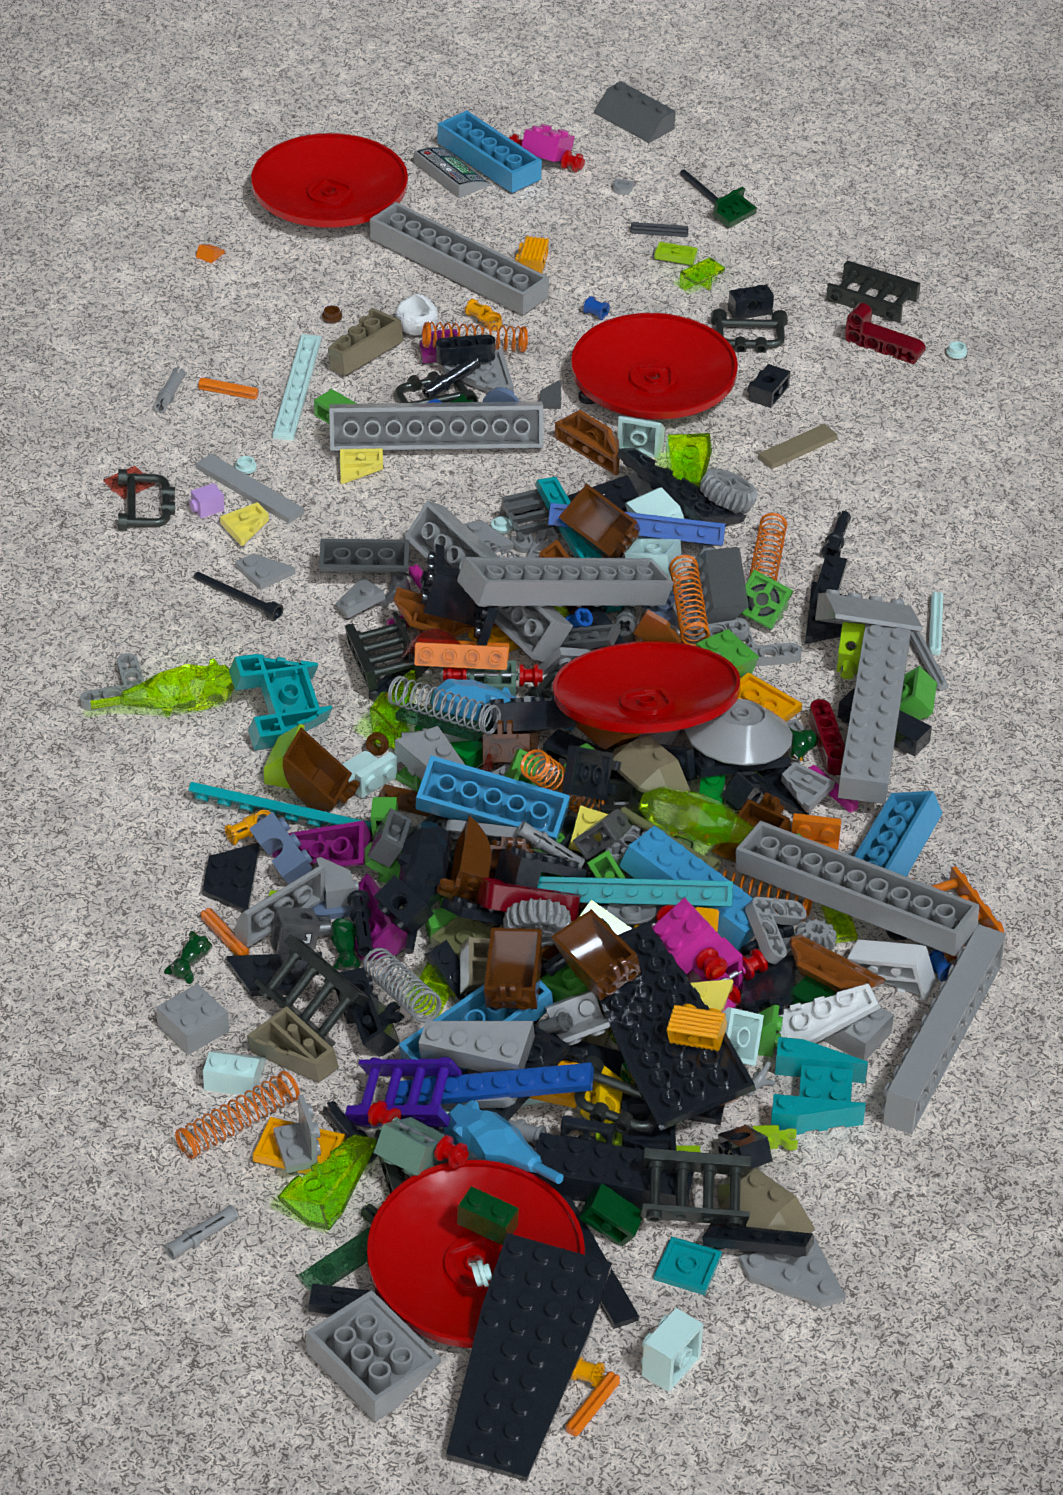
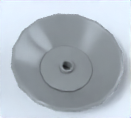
M737 699L736 703L722 715L700 725L686 728L685 731L691 745L705 756L723 763L742 766L766 764L782 757L791 747L793 735L785 720L773 711L746 699Z

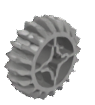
M721 468L708 469L700 484L701 492L704 493L705 497L716 503V505H720L722 508H727L730 511L734 510L735 512L742 513L750 511L757 500L758 493L753 484L741 476Z
M531 898L529 901L521 900L520 903H514L512 907L507 908L503 918L504 928L542 929L543 948L546 945L554 946L551 936L571 923V916L569 910H566V906L560 905L559 902H551V899L541 900V898L539 900Z

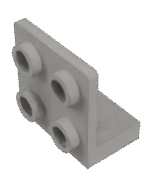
M590 990L545 1006L548 1018L558 1016L560 1012L571 1015L573 1027L568 1032L559 1031L554 1033L557 1038L569 1045L579 1043L582 1040L581 1037L589 1034L591 1036L601 1035L606 1032V1028L610 1027V1022L601 1013L596 996Z
M298 1095L299 1122L273 1128L274 1138L286 1174L317 1167V1156L321 1155L318 1140H316V1138H320L319 1126L317 1122L313 1123L312 1121L314 1118L311 1103L306 1104L304 1095Z

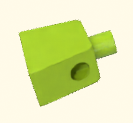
M843 622L837 661V672H840V676L843 679H852L854 674L857 675L865 624ZM848 642L855 643V649L848 648Z

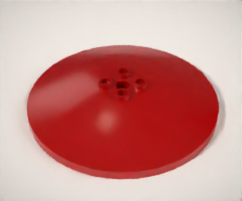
M319 133L289 139L267 150L253 167L251 184L257 201L275 216L300 225L332 228L369 222L372 217L395 202L400 203L408 188V173L402 159L390 148L379 142L350 134Z
M636 313L606 320L582 335L573 349L571 358L573 379L579 389L589 399L613 412L643 419L681 418L703 412L715 406L733 389L738 370L735 351L721 334L698 321L665 313Z
M662 641L623 643L587 652L564 665L558 671L553 681L554 701L565 715L590 727L622 733H660L700 725L729 710L736 703L741 692L740 674L737 668L725 657L698 646Z
M467 1160L464 1165L455 1169L450 1167L449 1163H444L428 1168L417 1176L410 1177L385 1199L378 1209L369 1231L367 1262L370 1278L377 1295L414 1332L442 1344L472 1348L488 1287L484 1285L477 1286L472 1267L468 1264L471 1261L482 1260L484 1265L489 1264L493 1275L503 1246L457 1224L458 1205L471 1186L519 1208L518 1227L513 1235L585 1255V1245L580 1224L566 1200L553 1187L536 1175L518 1167L495 1161Z

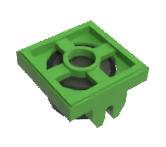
M753 570L745 584L749 607L741 614L772 630L776 622L783 619V612L788 610V601L794 591Z

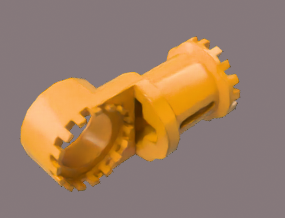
M473 298L469 302L467 301L468 305H465L466 307L464 308L466 315L476 317L479 322L484 323V326L488 324L490 328L493 325H496L498 329L502 326V315L500 313L492 311L490 306L482 305Z
M260 810L244 817L239 823L232 826L230 824L225 825L224 832L227 834L226 837L228 836L227 839L233 845H236L239 840L246 837H254L249 828L257 823L259 815L268 816L271 812Z
M581 1357L577 1367L574 1369L571 1380H584L590 1382L593 1387H596L602 1380L601 1376L604 1377L602 1373H605V1364L601 1362L594 1364L584 1361L583 1357Z

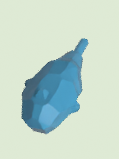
M447 679L437 687L438 690L444 689L446 693L450 691L454 695L460 694L461 698L467 696L469 700L483 701L484 705L490 704L489 700L504 699V703H510V698H517L511 695L506 687L499 690L473 679ZM436 689L431 694L430 704L432 708L434 697L437 694ZM443 691L439 693V699L434 708L435 714L440 711L441 701L445 695ZM451 694L447 695L446 704L442 710L443 717L448 712V706L452 699ZM459 696L454 698V705L450 712L451 719L455 716L456 707L460 701ZM465 698L462 700L461 709L457 715L458 721L463 718L464 708L468 703ZM474 701L470 702L469 710L465 717L466 724L471 719V713L475 706ZM481 703L477 705V711L473 718L474 726L479 721ZM571 727V728H563V729L573 730L574 727Z
M471 1100L466 1105L457 1104L448 1113L450 1122L448 1127H443L445 1135L451 1136L455 1145L461 1142L467 1145L469 1153L467 1160L500 1162L518 1167L527 1172L538 1173L557 1184L563 1181V1175L542 1164L541 1157L526 1142L520 1130L499 1114L480 1110L479 1104L475 1100Z

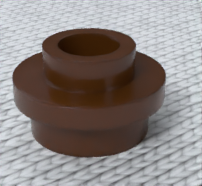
M327 306L322 312V319L329 323L339 322L342 319V312L337 306Z
M374 732L368 736L366 747L370 753L382 755L388 750L389 741L383 733ZM376 739L380 741L381 747L376 745Z

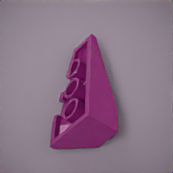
M364 820L289 833V835L292 833L296 835L302 844L298 848L300 851L305 849L313 859L310 864L316 865V858L319 857L344 868L365 865V847L373 842L372 831ZM282 849L272 853V857L276 858L282 852Z
M366 874L358 883L359 890H363L369 895L368 907L372 913L369 919L372 945L374 949L383 948L388 950L393 956L398 955L405 947L408 929L403 932L393 922L396 918L391 914L388 917L385 916L377 908L380 903L374 895L380 888L372 877ZM355 939V942H356L355 950H356V952H357V954H358L360 960L364 961L365 956L359 955V953H358V946H357V939ZM377 951V952L373 953V954L368 958V961H370L376 954H378V953H380V952H383V951ZM380 954L375 959H379L387 954Z

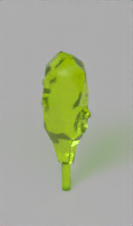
M213 658L209 660L208 666L184 664L157 672L145 681L123 690L120 696L91 700L90 707L91 710L118 705L151 710L161 709L165 716H170L172 710L201 711L225 702L233 692L234 685L229 673L230 668L227 665H219Z
M661 786L644 793L638 808L647 821L655 824L671 836L683 837L707 846L726 842L741 844L755 828L717 800L694 791Z

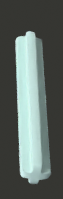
M936 591L932 593L930 609L929 650L932 655L941 654L944 595L942 592L937 593Z

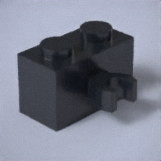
M369 994V1000L364 1006L355 1004L350 1009L362 1044L381 1057L400 1044L393 1023L402 1021L404 1015L397 1011L401 1006L395 1001L385 1006Z

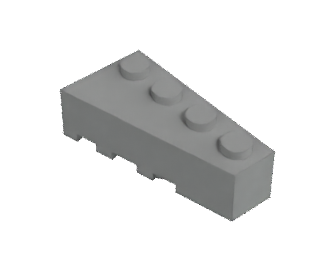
M438 726L396 739L395 741L397 762L399 764L403 763L408 767L407 771L413 776L417 775L421 780L431 755L465 765Z
M426 1021L419 1040L421 1059L447 1057L452 1059L458 1067L484 1073L524 1069L535 1037L533 1021Z

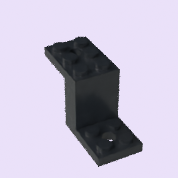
M435 544L434 550L428 553L426 564H428L427 571L423 570L420 580L422 584L420 604H423V613L473 625L475 628L473 638H476V645L487 646L498 613V606H478L457 581L460 570L445 566L444 546Z
M511 846L510 850L501 849L494 879L501 880L506 884L537 888L541 872L585 878L587 870L579 867V862L569 860L565 856L554 855L552 857L544 852L533 850L531 853L523 848ZM453 896V899L443 898L441 908L459 917L503 925L506 911L484 908L477 903V900L474 903L460 896Z

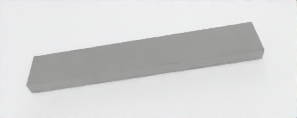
M213 454L196 463L197 470L253 503L258 502L266 511L288 524L304 514V508Z

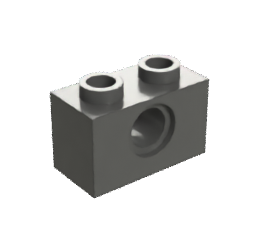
M390 808L377 827L368 857L390 868L403 849L412 819Z

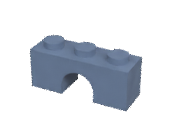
M272 812L249 828L268 856L282 849V852L272 860V863L288 885L313 870L310 865L313 859L305 849L300 851L298 847L302 844L294 833L289 835L287 831L291 828L283 817L278 819Z

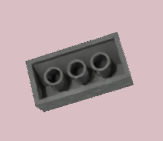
M621 81L607 88L594 110V114L647 143H651L675 129V110Z
M320 539L319 572L409 574V540Z
M730 547L705 550L695 559L697 560L700 573L699 577L701 579L707 622L712 624L735 620L749 607L740 548Z

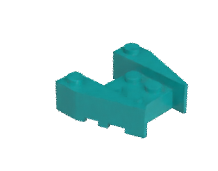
M262 654L234 657L229 673L235 691L260 687L269 715L253 717L248 729L254 751L273 748L279 736L299 724L305 725V731L307 732L327 721L333 709L332 705L319 707L311 682L319 666L317 662L303 660L300 662L286 661V658L283 657L273 659L266 658Z
M778 1037L775 1075L800 1077L799 1096L773 1094L771 1125H779V1130L796 1129V1135L805 1134L806 1131L818 1130L820 1132L833 1127L844 1126L846 1128L863 1125L866 1103L851 1101L852 1082L866 1084L868 1061L805 1039Z

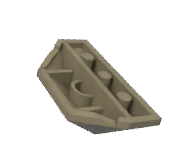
M650 735L632 740L613 749V760L621 762V769L617 772L638 791L654 797L665 798V801L670 803L690 795L689 786L678 760Z
M757 1168L750 1169L747 1176L741 1177L740 1211L750 1212V1217L744 1227L812 1233L815 1230L794 1194ZM726 1177L717 1185L719 1209L729 1210L730 1177Z

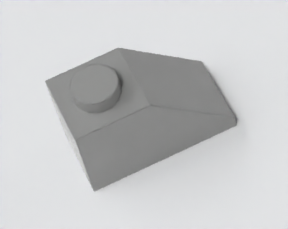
M322 857L316 858V867L320 865L325 867L324 902L326 909L350 906L347 902V896L352 891L359 890L357 879L353 880L350 870Z

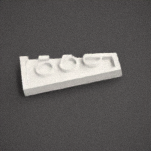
M869 984L837 992V995L827 998L824 996L815 998L813 1002L802 1005L800 1003L790 1005V1008L784 1009V1015H779L783 1017L780 1034L781 1037L805 1039L817 1043L880 1009L881 1006Z

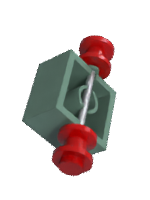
M507 660L506 670L470 668L466 672V668L443 667V681L447 679L466 680L467 677V680L473 679L499 690L506 687L511 695L516 697V680L519 678V687H523L525 682L532 683L534 687H538V683L543 682V669H538V664H534L532 669H525L524 665L520 664L518 673L516 671V660Z
M382 1100L370 1106L367 1113L369 1124L377 1126L379 1123L382 1124V1130L374 1153L381 1156L385 1163L397 1165L403 1168L406 1174L417 1176L428 1168L446 1163L447 1159L449 1160V1166L454 1169L464 1165L467 1161L469 1153L466 1144L461 1142L455 1145L451 1136L444 1135L412 1117L400 1120L401 1110L398 1108L388 1110L387 1103Z

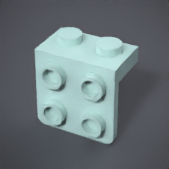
M363 751L342 764L352 773L349 782L357 780L360 783L355 793L360 798H364L396 778L397 756L391 751L379 759L370 752Z

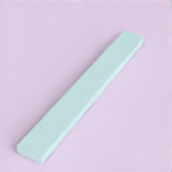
M301 334L273 431V439L294 441L321 345V336Z

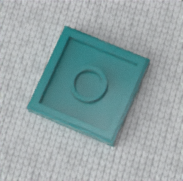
M671 1236L654 1274V1280L705 1296L721 1260L722 1251Z

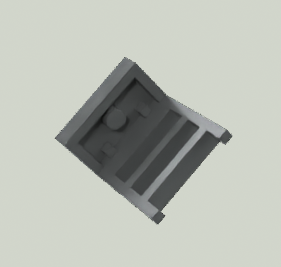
M537 489L502 497L499 516L509 518L519 542L524 541L522 534L554 527L548 526V520L518 526L521 523L549 517V510ZM554 527L556 534L561 533L558 527Z

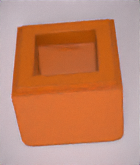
M200 244L196 258L212 264L225 251L211 244Z

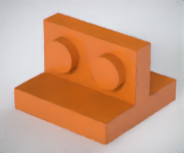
M794 813L792 833H800L804 838L838 850L842 819Z

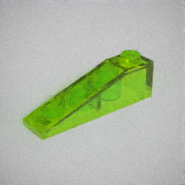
M710 433L667 435L665 447L667 467L674 471V477L679 480L685 478L700 487L712 454Z
M353 1135L332 1150L331 1157L321 1164L316 1162L311 1165L309 1173L303 1177L298 1175L293 1178L279 1194V1201L307 1226L330 1230L344 1213L376 1147L377 1140Z

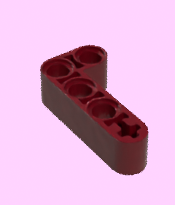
M865 303L857 304L847 316L845 338L849 343H856L860 347L873 349L875 352L893 356L892 358L910 364H915L926 350L924 342L920 339L871 323L872 310Z
M816 699L810 704L809 724L811 730L817 736V748L825 771L831 775H841L846 744L843 742L831 704L824 699Z
M481 878L477 903L484 908L507 912V908L512 907L514 903H520L521 900L529 901L531 898L533 900H539L540 898L541 900L551 899V902H559L560 905L566 906V910H569L571 921L577 919L581 895L506 884L501 880L492 878Z

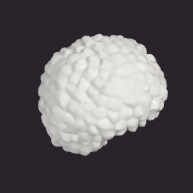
M416 294L400 302L394 316L401 320L404 333L419 336L422 335L423 325L426 321H432L436 325L438 311L430 299L424 295Z

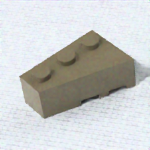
M468 937L460 945V994L475 991L484 985L490 939Z
M287 1006L247 1035L252 1053L260 1057H266L267 1060L316 1082H321L339 1068L335 1050Z

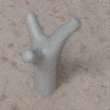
M769 1061L766 1062L759 1073H754L752 1080L756 1090L765 1085H775L774 1080H767L765 1078L771 1065ZM755 1091L746 1094V1096L750 1097Z

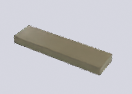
M822 424L759 453L758 459L770 469H774L837 440L838 434L827 425Z

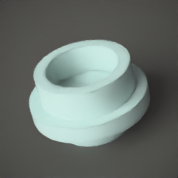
M959 341L951 342L947 347V355L954 359L966 357V345Z
M241 456L237 459L235 468L245 474H251L256 470L257 465L252 457Z
M504 516L497 517L491 521V527L502 535L509 533L513 528L509 518Z
M482 1260L477 1261L478 1264L472 1265L473 1274L478 1287L482 1285L488 1287L489 1280L492 1278V1272L489 1264L484 1265Z

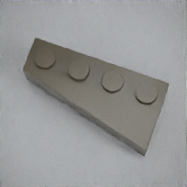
M371 308L368 311L369 315L362 316L357 326H351L348 329L347 335H341L328 347L330 369L345 376L403 342L401 320Z

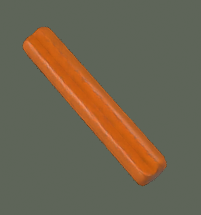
M203 377L198 382L200 390L256 400L259 395V389L256 387Z
M211 908L201 911L202 921L235 956L250 954L249 948L235 937V933Z
M612 1371L607 1372L566 1423L567 1433L576 1437L582 1432L620 1384V1376Z

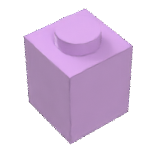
M215 483L191 490L190 509L193 513L196 512L200 518L224 511V495Z

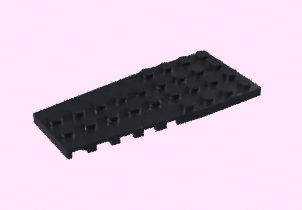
M650 922L618 934L637 954L641 973L634 980L628 981L618 988L615 993L602 999L600 1004L606 1019L610 1022L611 1031L627 1070L660 1131L755 1091V1084L726 1032L719 1051L669 1042L667 1026L670 1022L674 1005L683 1006L684 1004H691L698 1009L704 1010L710 1008L707 1004H704L697 989L692 987L685 972L681 971L676 964L674 956L671 953L669 954L660 936H657L653 931Z
M507 1233L483 1301L446 1452L447 1459L528 1481L533 1465L540 1454L542 1444L545 1438H547L554 1416L558 1412L562 1397L570 1384L574 1369L577 1367L589 1339L612 1268V1262Z

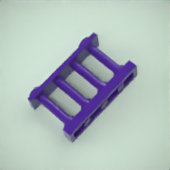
M376 1057L359 1059L358 1064L368 1075L361 1103L358 1105H347L345 1111L346 1117L354 1126L382 1127L380 1123L377 1126L369 1124V1117L367 1116L372 1104L378 1077H391L384 1102L387 1103L388 1110L392 1108L401 1110L400 1120L412 1117L429 1127L449 1126L450 1117L440 1105L447 1077L461 1076L462 1073L452 1059L447 1057H440L439 1059H380ZM414 1076L407 1103L404 1105H394L401 1077ZM437 1076L431 1102L427 1105H417L424 1077Z

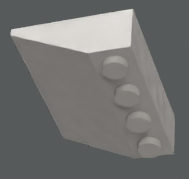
M826 589V593L818 594L816 621L836 624L849 622L909 629L911 632L922 631V625L911 606L904 605L903 600L891 599L889 603L883 602V598L878 596H869V599H863L861 594L848 593V596L840 595V591Z
M372 1290L306 1331L307 1353L374 1422H377L398 1408L441 1362V1358Z

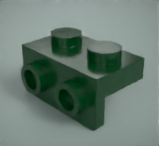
M743 186L732 190L723 197H719L714 203L712 215L727 228H731L756 214L757 207L744 198L745 188Z

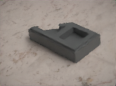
M561 380L540 391V401L543 403V409H561Z

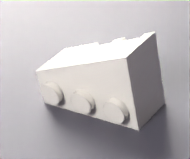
M857 940L847 958L885 978L884 983L897 987V992L905 994L908 991L920 995L919 999L923 1001L927 1000L936 983L926 945Z

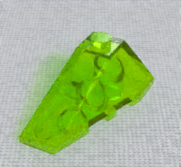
M411 670L403 676L408 681L414 680L417 683L416 671ZM403 680L397 689V701L403 693ZM414 682L409 683L408 693L404 699L405 705L410 701V694L415 686ZM394 685L393 690H392V701H393V703L396 702V701H395V689H396V686H397V685ZM383 691L370 707L372 733H383L388 738L389 748L395 749V741L401 738V732H410L413 710H407L405 707L401 708L398 705H391L388 700V692ZM414 696V699L412 700V706H413V707H414L415 696ZM376 739V743L381 745L380 741Z

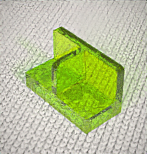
M709 257L680 271L679 287L686 290L700 284L707 290H711L712 278L725 272V267Z
M428 961L419 979L440 997L442 1002L441 1010L438 1014L440 1016L450 994L448 993V986L437 978L436 972ZM421 989L417 990L416 994H415L412 998H410V1001H412L413 998H414L418 993H420V990H421ZM427 994L424 1001L420 1005L414 1007V1009L421 1008L424 1004H426L429 994ZM432 994L429 1003L416 1013L424 1012L430 1007L433 1000ZM423 996L419 997L416 1000L415 1004H418L422 1000ZM436 997L432 1008L423 1015H429L434 1011L437 1004Z

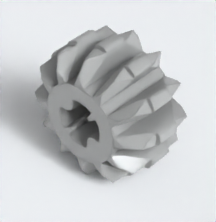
M806 918L804 922H799L794 935L801 934L830 950L834 949L837 938L833 925L826 924L825 920L818 921L816 918L814 920Z

